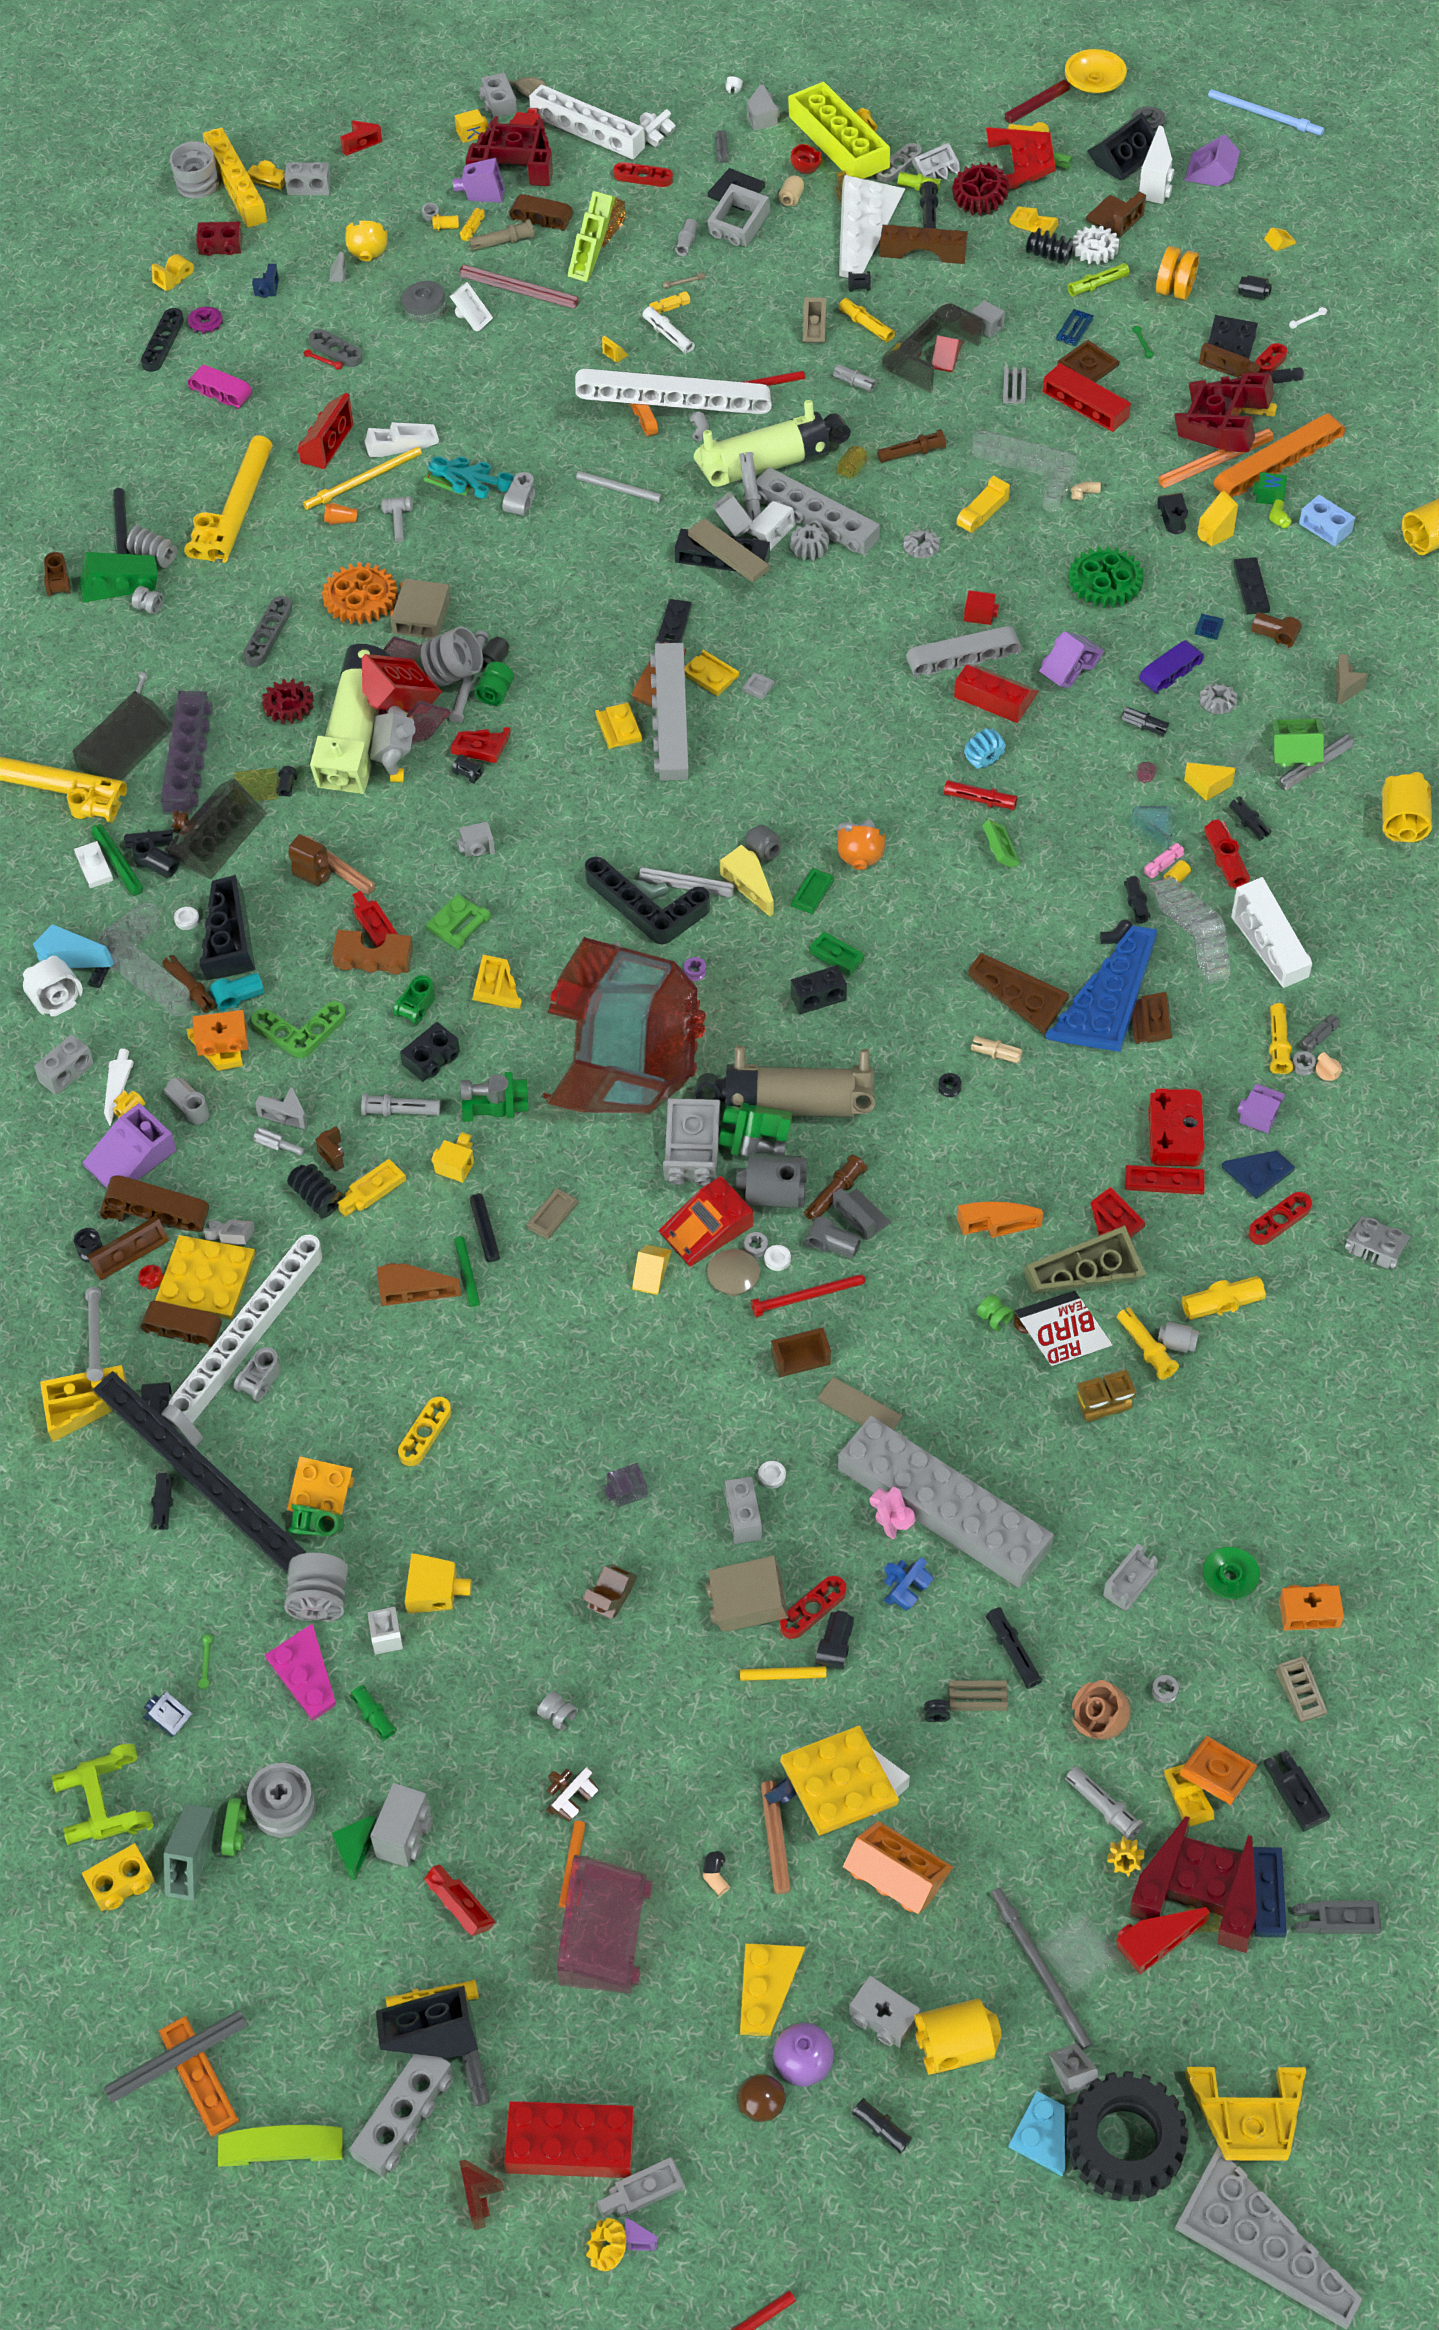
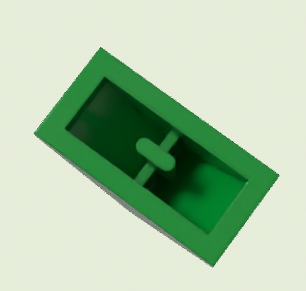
M368 1816L332 1832L334 1843L350 1879L355 1881L372 1844L371 1833L377 1821L376 1817Z

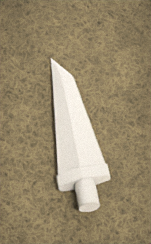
M120 1049L117 1060L110 1061L108 1066L109 1073L104 1114L109 1126H111L115 1116L113 1108L116 1104L113 1100L124 1090L134 1063L132 1060H128L129 1051L127 1049Z

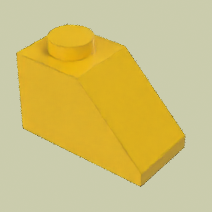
M1225 491L1217 496L1199 520L1198 536L1211 547L1232 537L1234 534L1238 504Z

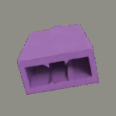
M496 158L464 166L462 178L453 179L454 191H466L468 201L502 203L505 187Z

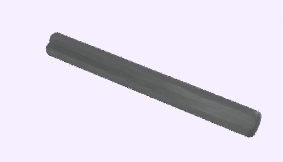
M236 2011L107 2084L104 2089L111 2102L119 2100L243 2029L247 2025L244 2016L240 2011Z

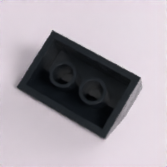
M1141 112L1088 149L1087 152L1097 167L1122 180L1144 164L1155 133Z

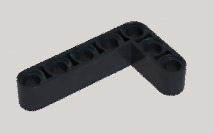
M595 856L585 862V875L588 885L657 944L663 945L671 942L705 917L710 911V895L704 887L690 889L662 910L605 859Z

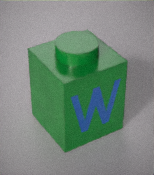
M1260 472L1259 481H1254L1252 495H1257L1256 503L1273 505L1275 500H1282L1284 502L1287 475Z

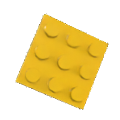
M179 1235L155 1301L215 1314L220 1318L232 1320L256 1254L255 1249Z
M860 1725L781 1755L780 1761L819 1836L894 1807L899 1803V1798Z

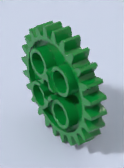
M1098 546L1095 552L1089 548L1088 554L1081 552L1080 558L1075 557L1074 563H1071L1068 579H1070L1069 586H1072L1073 593L1078 592V599L1085 597V603L1093 601L1094 607L1098 603H1102L1103 608H1106L1107 604L1115 608L1116 603L1124 606L1125 600L1131 603L1132 597H1138V592L1142 590L1144 581L1143 568H1140V561L1134 562V555L1127 557V551L1119 553L1118 547L1114 551H1110L1109 546L1106 547V550H1102Z

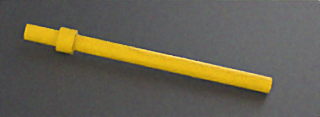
M419 447L413 448L329 490L323 489L317 492L316 496L304 501L303 506L306 510H309L321 503L324 505L332 501L333 497L422 455L421 449Z

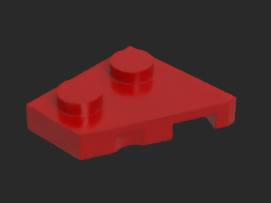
M504 727L503 732L490 734L488 729L474 732H458L451 745V754H463L468 758L497 763L509 739L511 728Z

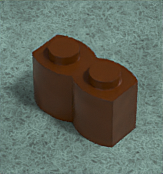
M298 834L289 845L288 850L289 858L292 861V874L319 887L322 882L326 883L331 876L330 865L327 862V849L324 845Z

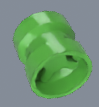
M995 1294L985 1298L976 1311L977 1315L983 1320L987 1319L990 1322V1326L997 1332L1002 1329L998 1325L1001 1320L1008 1324L1014 1316V1311L1008 1306H1003L1001 1300Z

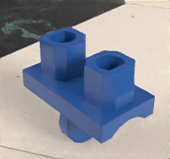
M920 1557L916 1563L913 1562L906 1572L903 1570L907 1564L903 1560H900L897 1565L887 1563L884 1571L888 1576L884 1582L888 1586H891L894 1581L897 1583L883 1601L889 1605L895 1602L905 1610L910 1609L919 1597L908 1589V1586L913 1583L923 1591L934 1579L924 1568L927 1561Z

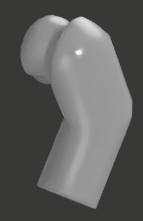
M697 411L690 416V422L694 421L692 425L697 426L692 438L702 441L703 432L709 430L710 426L706 416L702 412Z

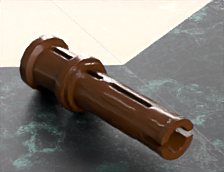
M938 429L936 433L925 436L920 434L917 436V439L877 449V455L880 462L883 463L919 452L921 454H928V451L937 448L946 449L945 436L941 429Z
M850 1155L847 1158V1163L841 1170L834 1172L831 1183L804 1211L805 1217L810 1220L821 1217L833 1204V1193L840 1188L844 1191L851 1189L858 1176L868 1170L864 1161L856 1155Z

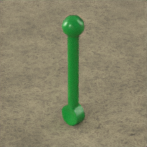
M1134 326L1133 332L1137 334L1145 350V357L1152 358L1154 354L1149 350L1141 334V327Z

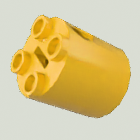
M1439 498L1406 513L1402 519L1404 539L1418 555H1426L1439 549Z
M1414 772L1399 776H1389L1385 779V784L1382 787L1383 832L1392 841L1417 842L1427 837L1432 830L1431 786L1424 779L1422 773Z
M980 1998L914 2014L917 2031H915L919 2049H924L926 2056L923 2059L928 2075L995 2059V2054L1002 2037L1001 2028L996 2013H992L985 2008Z

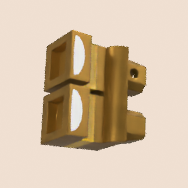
M1127 1369L1105 1375L1103 1380L1101 1377L1078 1383L1076 1400L1086 1422H1090L1132 1409L1131 1399L1136 1397L1137 1391Z

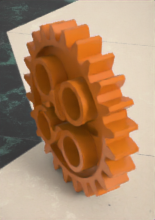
M358 562L357 567H353L350 563L349 569L346 570L340 567V573L333 571V578L327 577V583L323 584L322 596L327 612L333 613L334 619L340 616L342 623L349 619L350 625L355 620H358L359 625H362L363 620H367L370 624L371 618L379 621V615L387 616V609L392 610L393 604L397 602L396 581L393 580L392 574H387L386 569L379 571V565L371 568L370 563H367L365 567H362L361 563Z

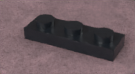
M1257 557L1234 559L1233 565L1246 615L1257 614V612L1269 613L1270 605Z

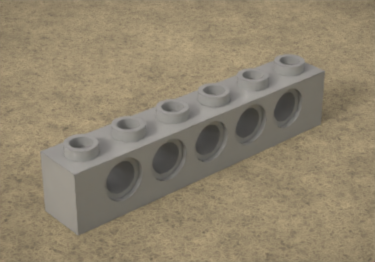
M770 467L756 479L758 494L761 495L760 504L765 503L769 505L772 501L792 507L796 523H803L808 526L816 524L817 528L823 527L831 541L847 546L852 552L865 555L880 539V524Z

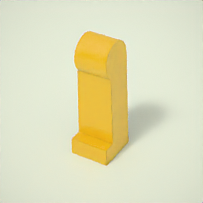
M993 475L988 481V486L968 507L962 509L957 518V525L973 533L1009 500L1010 484Z

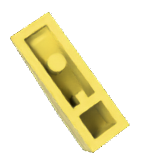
M740 845L720 860V875L728 882L733 883L735 888L771 917L774 914V900L760 862L754 852L748 851L744 846Z

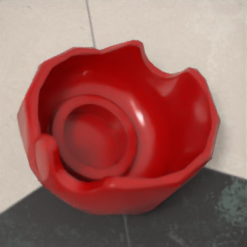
M798 144L791 151V164L796 171L802 174H811L821 165V152L816 151L810 145Z

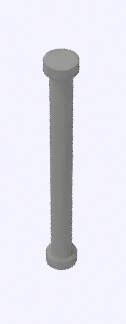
M477 631L475 637L482 650L484 644L488 642L489 635L484 631ZM475 674L463 679L454 711L449 716L450 721L463 722V711Z
M90 1287L85 1292V1298L88 1301L89 1368L87 1369V1378L91 1381H99L103 1378V1369L100 1367L99 1301L102 1294L101 1290L97 1287Z

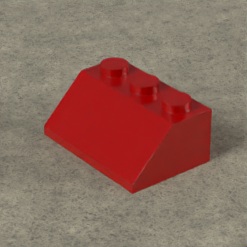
M344 393L329 402L324 410L318 414L316 422L309 428L306 437L298 445L297 451L300 455L301 463L321 469L327 467L354 426L350 395L348 393Z
M966 664L955 680L954 698L1018 723L1039 690L978 665Z

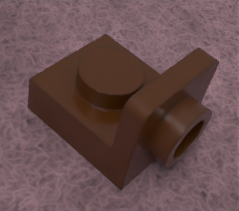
M335 1126L330 1130L322 1132L315 1141L319 1155L337 1172L344 1167V1152L338 1145L341 1142L340 1130Z

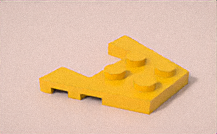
M1215 2067L1186 2068L1185 2077L1225 2160H1288L1291 2153L1306 2067H1278L1276 2077L1280 2098L1219 2097Z

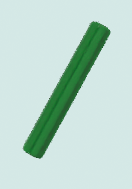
M102 824L93 825L91 834L98 842L130 894L133 896L141 894L143 892V885Z

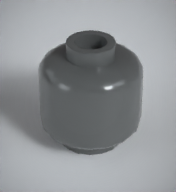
M758 825L747 832L745 848L748 851L754 852L760 861H768L774 859L780 853L781 839L777 833L767 826Z

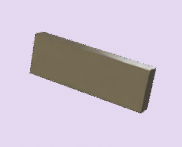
M832 1377L818 1396V1401L862 1426L870 1416H873L889 1428L895 1430L902 1420V1415L835 1377Z

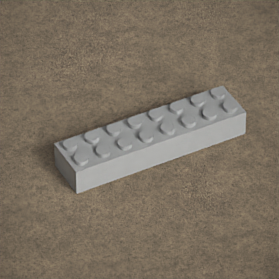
M873 1416L868 1418L838 1454V1469L874 1493L878 1488L889 1492L893 1486L900 1489L905 1506L913 1510L916 1521L1019 1589L1052 1549L1053 1533Z

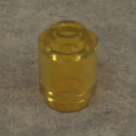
M860 446L849 447L838 462L837 472L839 475H846L848 479L856 476L868 461L866 451Z

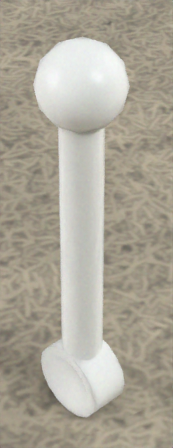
M1321 307L1314 314L1298 321L1293 320L1289 323V327L1294 329L1301 323L1319 315H1325L1327 309Z

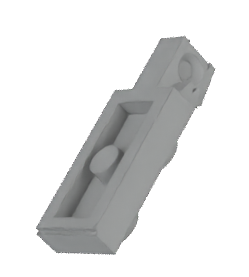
M670 2157L615 2182V2186L609 2189L610 2196L597 2201V2207L602 2218L617 2211L620 2217L626 2214L629 2215L685 2189V2184L673 2158Z

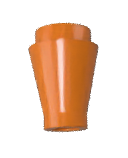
M333 502L325 504L324 522H328L330 525L356 523L357 509Z

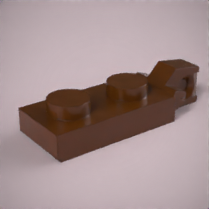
M1206 342L1202 346L1199 358L1200 365L1237 378L1243 373L1260 372L1261 366L1250 362L1248 358Z

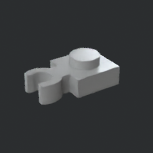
M228 1220L226 1224H222L220 1221H209L210 1229L205 1228L204 1234L207 1240L220 1238L221 1243L246 1245L255 1231L254 1222Z

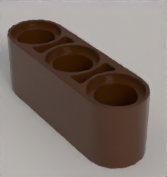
M520 194L516 197L509 211V215L514 221L517 219L526 222L527 219H530L533 225L540 224L542 227L559 228L562 231L567 228L574 213L572 207L566 203Z
M154 1300L149 1303L140 1327L146 1333H149V1331L156 1332L158 1336L174 1339V1337L182 1338L184 1342L197 1345L203 1343L211 1348L215 1343L223 1321L217 1315L209 1312Z

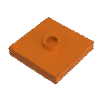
M1206 1736L1182 1768L1180 1776L1232 1805L1254 1774L1257 1765Z

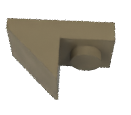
M805 297L803 343H825L826 298Z
M1347 654L1338 655L1336 665L1337 704H1343L1363 690L1368 676L1367 673L1352 672L1353 665L1349 664Z

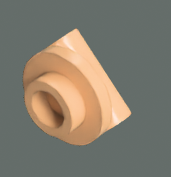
M1325 1052L1318 1056L1317 1059L1319 1061L1316 1064L1317 1075L1327 1081L1337 1079L1342 1072L1341 1064L1337 1060L1330 1058Z

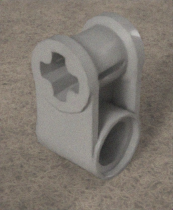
M522 472L514 477L503 499L502 507L504 512L526 516L525 512L527 509H530V505L535 497V489L532 487L534 478L530 473Z
M263 1347L256 1351L246 1367L236 1377L234 1389L238 1392L244 1391L253 1396V1400L260 1402L281 1372V1364L276 1351L269 1347ZM267 1362H273L269 1366H263Z

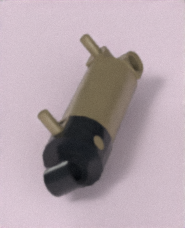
M736 1046L735 1064H727L726 1077L719 1078L712 1073L702 1074L696 1082L695 1097L696 1099L720 1100L726 1103V1106L741 1107L743 1102L749 1105L793 1112L792 1116L853 1118L854 1114L871 1112L875 1106L874 1068L869 1067L870 1051L868 1049H861L859 1051V1066L852 1065V1069L767 1067L758 1066V1064H745V1047ZM710 1086L714 1088V1091L707 1093L702 1088Z

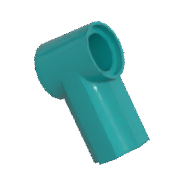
M253 973L233 981L226 978L219 979L210 986L214 1000L222 1012L233 1006L234 1008L238 1007L241 1001L264 994V988L258 973Z

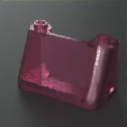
M574 1855L558 1952L557 1973L559 1986L632 1993V1986L638 1985L640 1977V1967L635 1966V1952L642 1904H644L645 1898H651L652 1881L647 1879V1874L588 1856Z

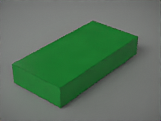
M812 868L793 898L791 907L813 915L833 883L834 876Z

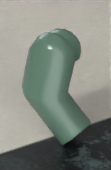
M635 880L632 883L651 900L669 893L665 882L655 886L642 880Z

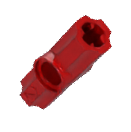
M1219 819L1211 821L1204 827V833L1215 855V864L1221 868L1229 887L1237 889V887L1250 881V876L1239 854V844L1236 840L1232 839L1225 822Z

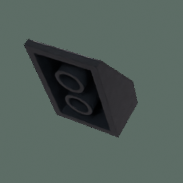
M464 1985L376 2011L378 2039L381 2050L443 2058L464 2056L478 2050L474 2017Z

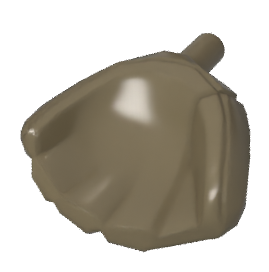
M524 77L517 81L508 80L510 86H516L519 93L528 98L541 84L546 86L543 80L534 77Z

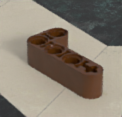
M114 1175L109 1180L100 1216L104 1220H107V1218L119 1219L118 1222L123 1220L124 1213L148 1220L156 1216L161 1224L181 1230L202 1232L208 1215L209 1204L199 1198L125 1176Z

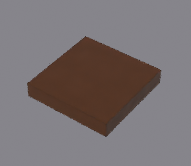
M1087 340L1059 359L1057 365L1061 363L1096 383L1117 368L1120 361Z

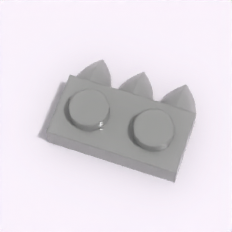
M949 143L914 157L912 160L917 173L923 174L924 177L936 179L937 174L939 177L947 179L948 169L955 174H958L960 171L959 161Z

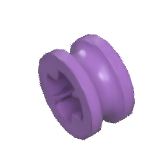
M698 957L687 959L684 963L685 977L691 981H698L704 978L706 975L705 961ZM696 966V969L699 967V971L694 972V969L691 971V967Z

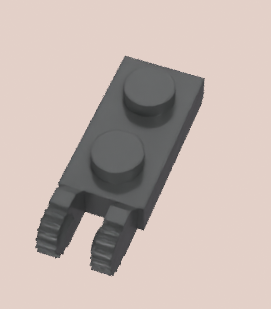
M1377 1900L1318 1901V1903H1303L1293 1906L1294 1914L1296 1915L1318 1914V1921L1296 1923L1297 1933L1380 1934L1382 1930Z

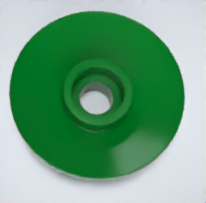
M1222 1547L1216 1549L1208 1555L1204 1562V1581L1208 1588L1220 1597L1240 1599L1252 1593L1258 1585L1260 1577L1259 1566L1248 1552L1240 1548ZM1231 1573L1235 1576V1579H1227L1225 1575Z

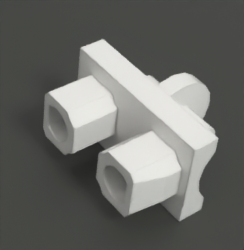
M666 109L658 117L654 113L650 114L647 112L640 116L641 124L639 126L644 127L645 143L649 142L654 147H657L664 139V136L659 131L663 132L667 137L674 132L676 125L669 119L670 111Z

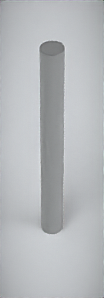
M578 471L576 475L577 480L660 503L662 499V494Z

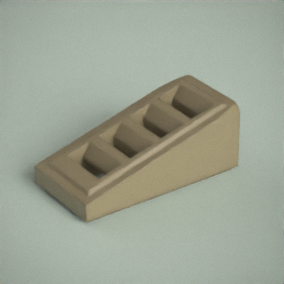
M1302 1656L1280 1664L1276 1674L1300 1723L1326 1715V1707L1305 1657ZM1300 1671L1299 1674L1289 1676V1674ZM1305 1681L1304 1685L1294 1688L1293 1684ZM1310 1692L1311 1694L1310 1696L1298 1699V1696ZM1315 1702V1707L1303 1711L1302 1706Z

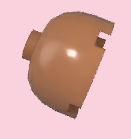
M1104 1680L1085 1684L1077 1692L1072 1702V1709L1075 1710V1719L1072 1718L1074 1726L1080 1733L1092 1739L1109 1740L1116 1737L1126 1729L1130 1721L1131 1708L1128 1697L1119 1687Z

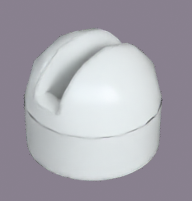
M728 77L726 80V90L730 93L731 89H735L734 94L739 93L743 81L737 77Z

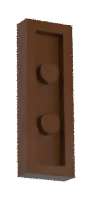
M155 1216L87 1255V1258L97 1277L103 1280L168 1242L169 1239L160 1220Z

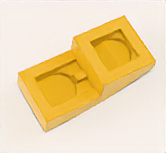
M1017 207L1009 219L1012 225L1034 233L1038 228H1042L1041 235H1044L1046 230H1048L1049 238L1059 225L1058 218L1038 216L1037 208Z
M1185 1764L1164 1770V1776L1182 1820L1185 1816L1190 1817L1189 1827L1214 1820V1811L1203 1789L1180 1776V1772Z

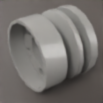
M192 141L180 144L173 150L170 155V164L178 192L184 197L191 199H201L215 193L219 187L220 179L211 147L202 142Z
M460 626L444 632L443 635L441 634L426 640L421 646L420 654L425 672L439 686H446L459 681L461 678L476 674L482 668L483 655L479 642L474 634L465 627Z
M305 1553L293 1557L289 1562L287 1577L289 1586L286 1589L285 1611L290 1616L302 1621L319 1620L330 1622L341 1618L345 1607L344 1601L346 1596L344 1589L347 1586L348 1565L342 1559L324 1553Z

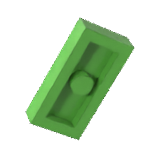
M988 819L982 827L989 840L990 850L995 854L998 862L1011 868L1016 867L1020 861L1005 827Z

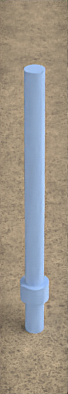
M1213 89L1209 91L1208 97L1297 127L1299 131H1308L1320 136L1324 133V127L1312 124L1310 120L1304 118L1297 119Z

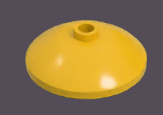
M1088 49L1077 52L1067 60L1065 65L1067 80L1077 89L1088 93H1105L1119 87L1124 82L1127 73L1126 64L1118 55L1101 49Z

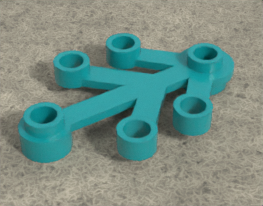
M436 456L428 463V469L433 475L438 477L444 476L453 484L452 490L454 492L464 493L468 483L475 489L474 495L482 499L487 498L489 488L482 485L479 481L497 485L500 491L508 492L515 477L507 472L499 473L498 477L489 476L491 470L489 463L479 462L476 465L469 466V460L465 457H457L454 460L448 461L443 457Z

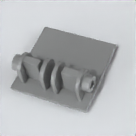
M1361 1216L1346 1240L1345 1249L1349 1250L1348 1253L1358 1257H1362L1364 1250L1367 1249L1364 1260L1367 1259L1370 1251H1372L1374 1254L1371 1263H1374L1379 1254L1377 1265L1389 1269V1267L1395 1269L1398 1258L1411 1236L1404 1234L1398 1228H1389L1382 1225L1374 1218Z

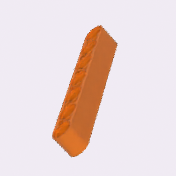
M1329 413L1324 414L1221 472L1215 478L1213 486L1220 493L1225 491L1231 498L1236 495L1239 496L1247 492L1248 488L1254 485V481H1259L1260 472L1273 474L1282 472L1283 468L1291 467L1304 456L1308 457L1317 452L1316 450L1320 447L1324 448L1333 443L1334 439L1341 438L1345 433V427Z

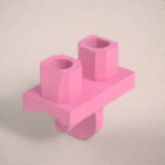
M893 1486L889 1492L878 1488L870 1497L871 1506L878 1510L875 1518L884 1527L886 1535L891 1539L896 1537L898 1529L908 1530L914 1524V1512L905 1506L900 1489Z

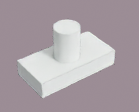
M468 282L462 284L450 296L457 306L455 309L456 316L458 318H466L473 330H481L493 318Z
M97 841L74 849L90 888L113 881Z

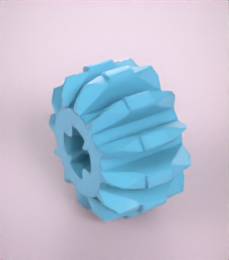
M993 728L983 729L982 732H977L974 737H970V741L965 744L964 753L968 761L977 769L981 767L986 768L990 764L993 765L996 760H999V756L1005 752L1006 744L999 733Z

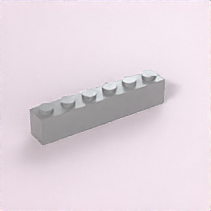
M683 643L655 644V653H650L651 667H655L656 674H651V688H656V695H652V709H657V716H653V730H658V737H653L654 751H659V758H654V771L659 773L660 781L688 780Z

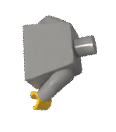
M391 706L388 714L375 717L370 759L383 763L385 769L390 774V782L403 783L404 768H399L397 762L410 752L415 726L414 720L411 719L412 714L404 712L398 706Z

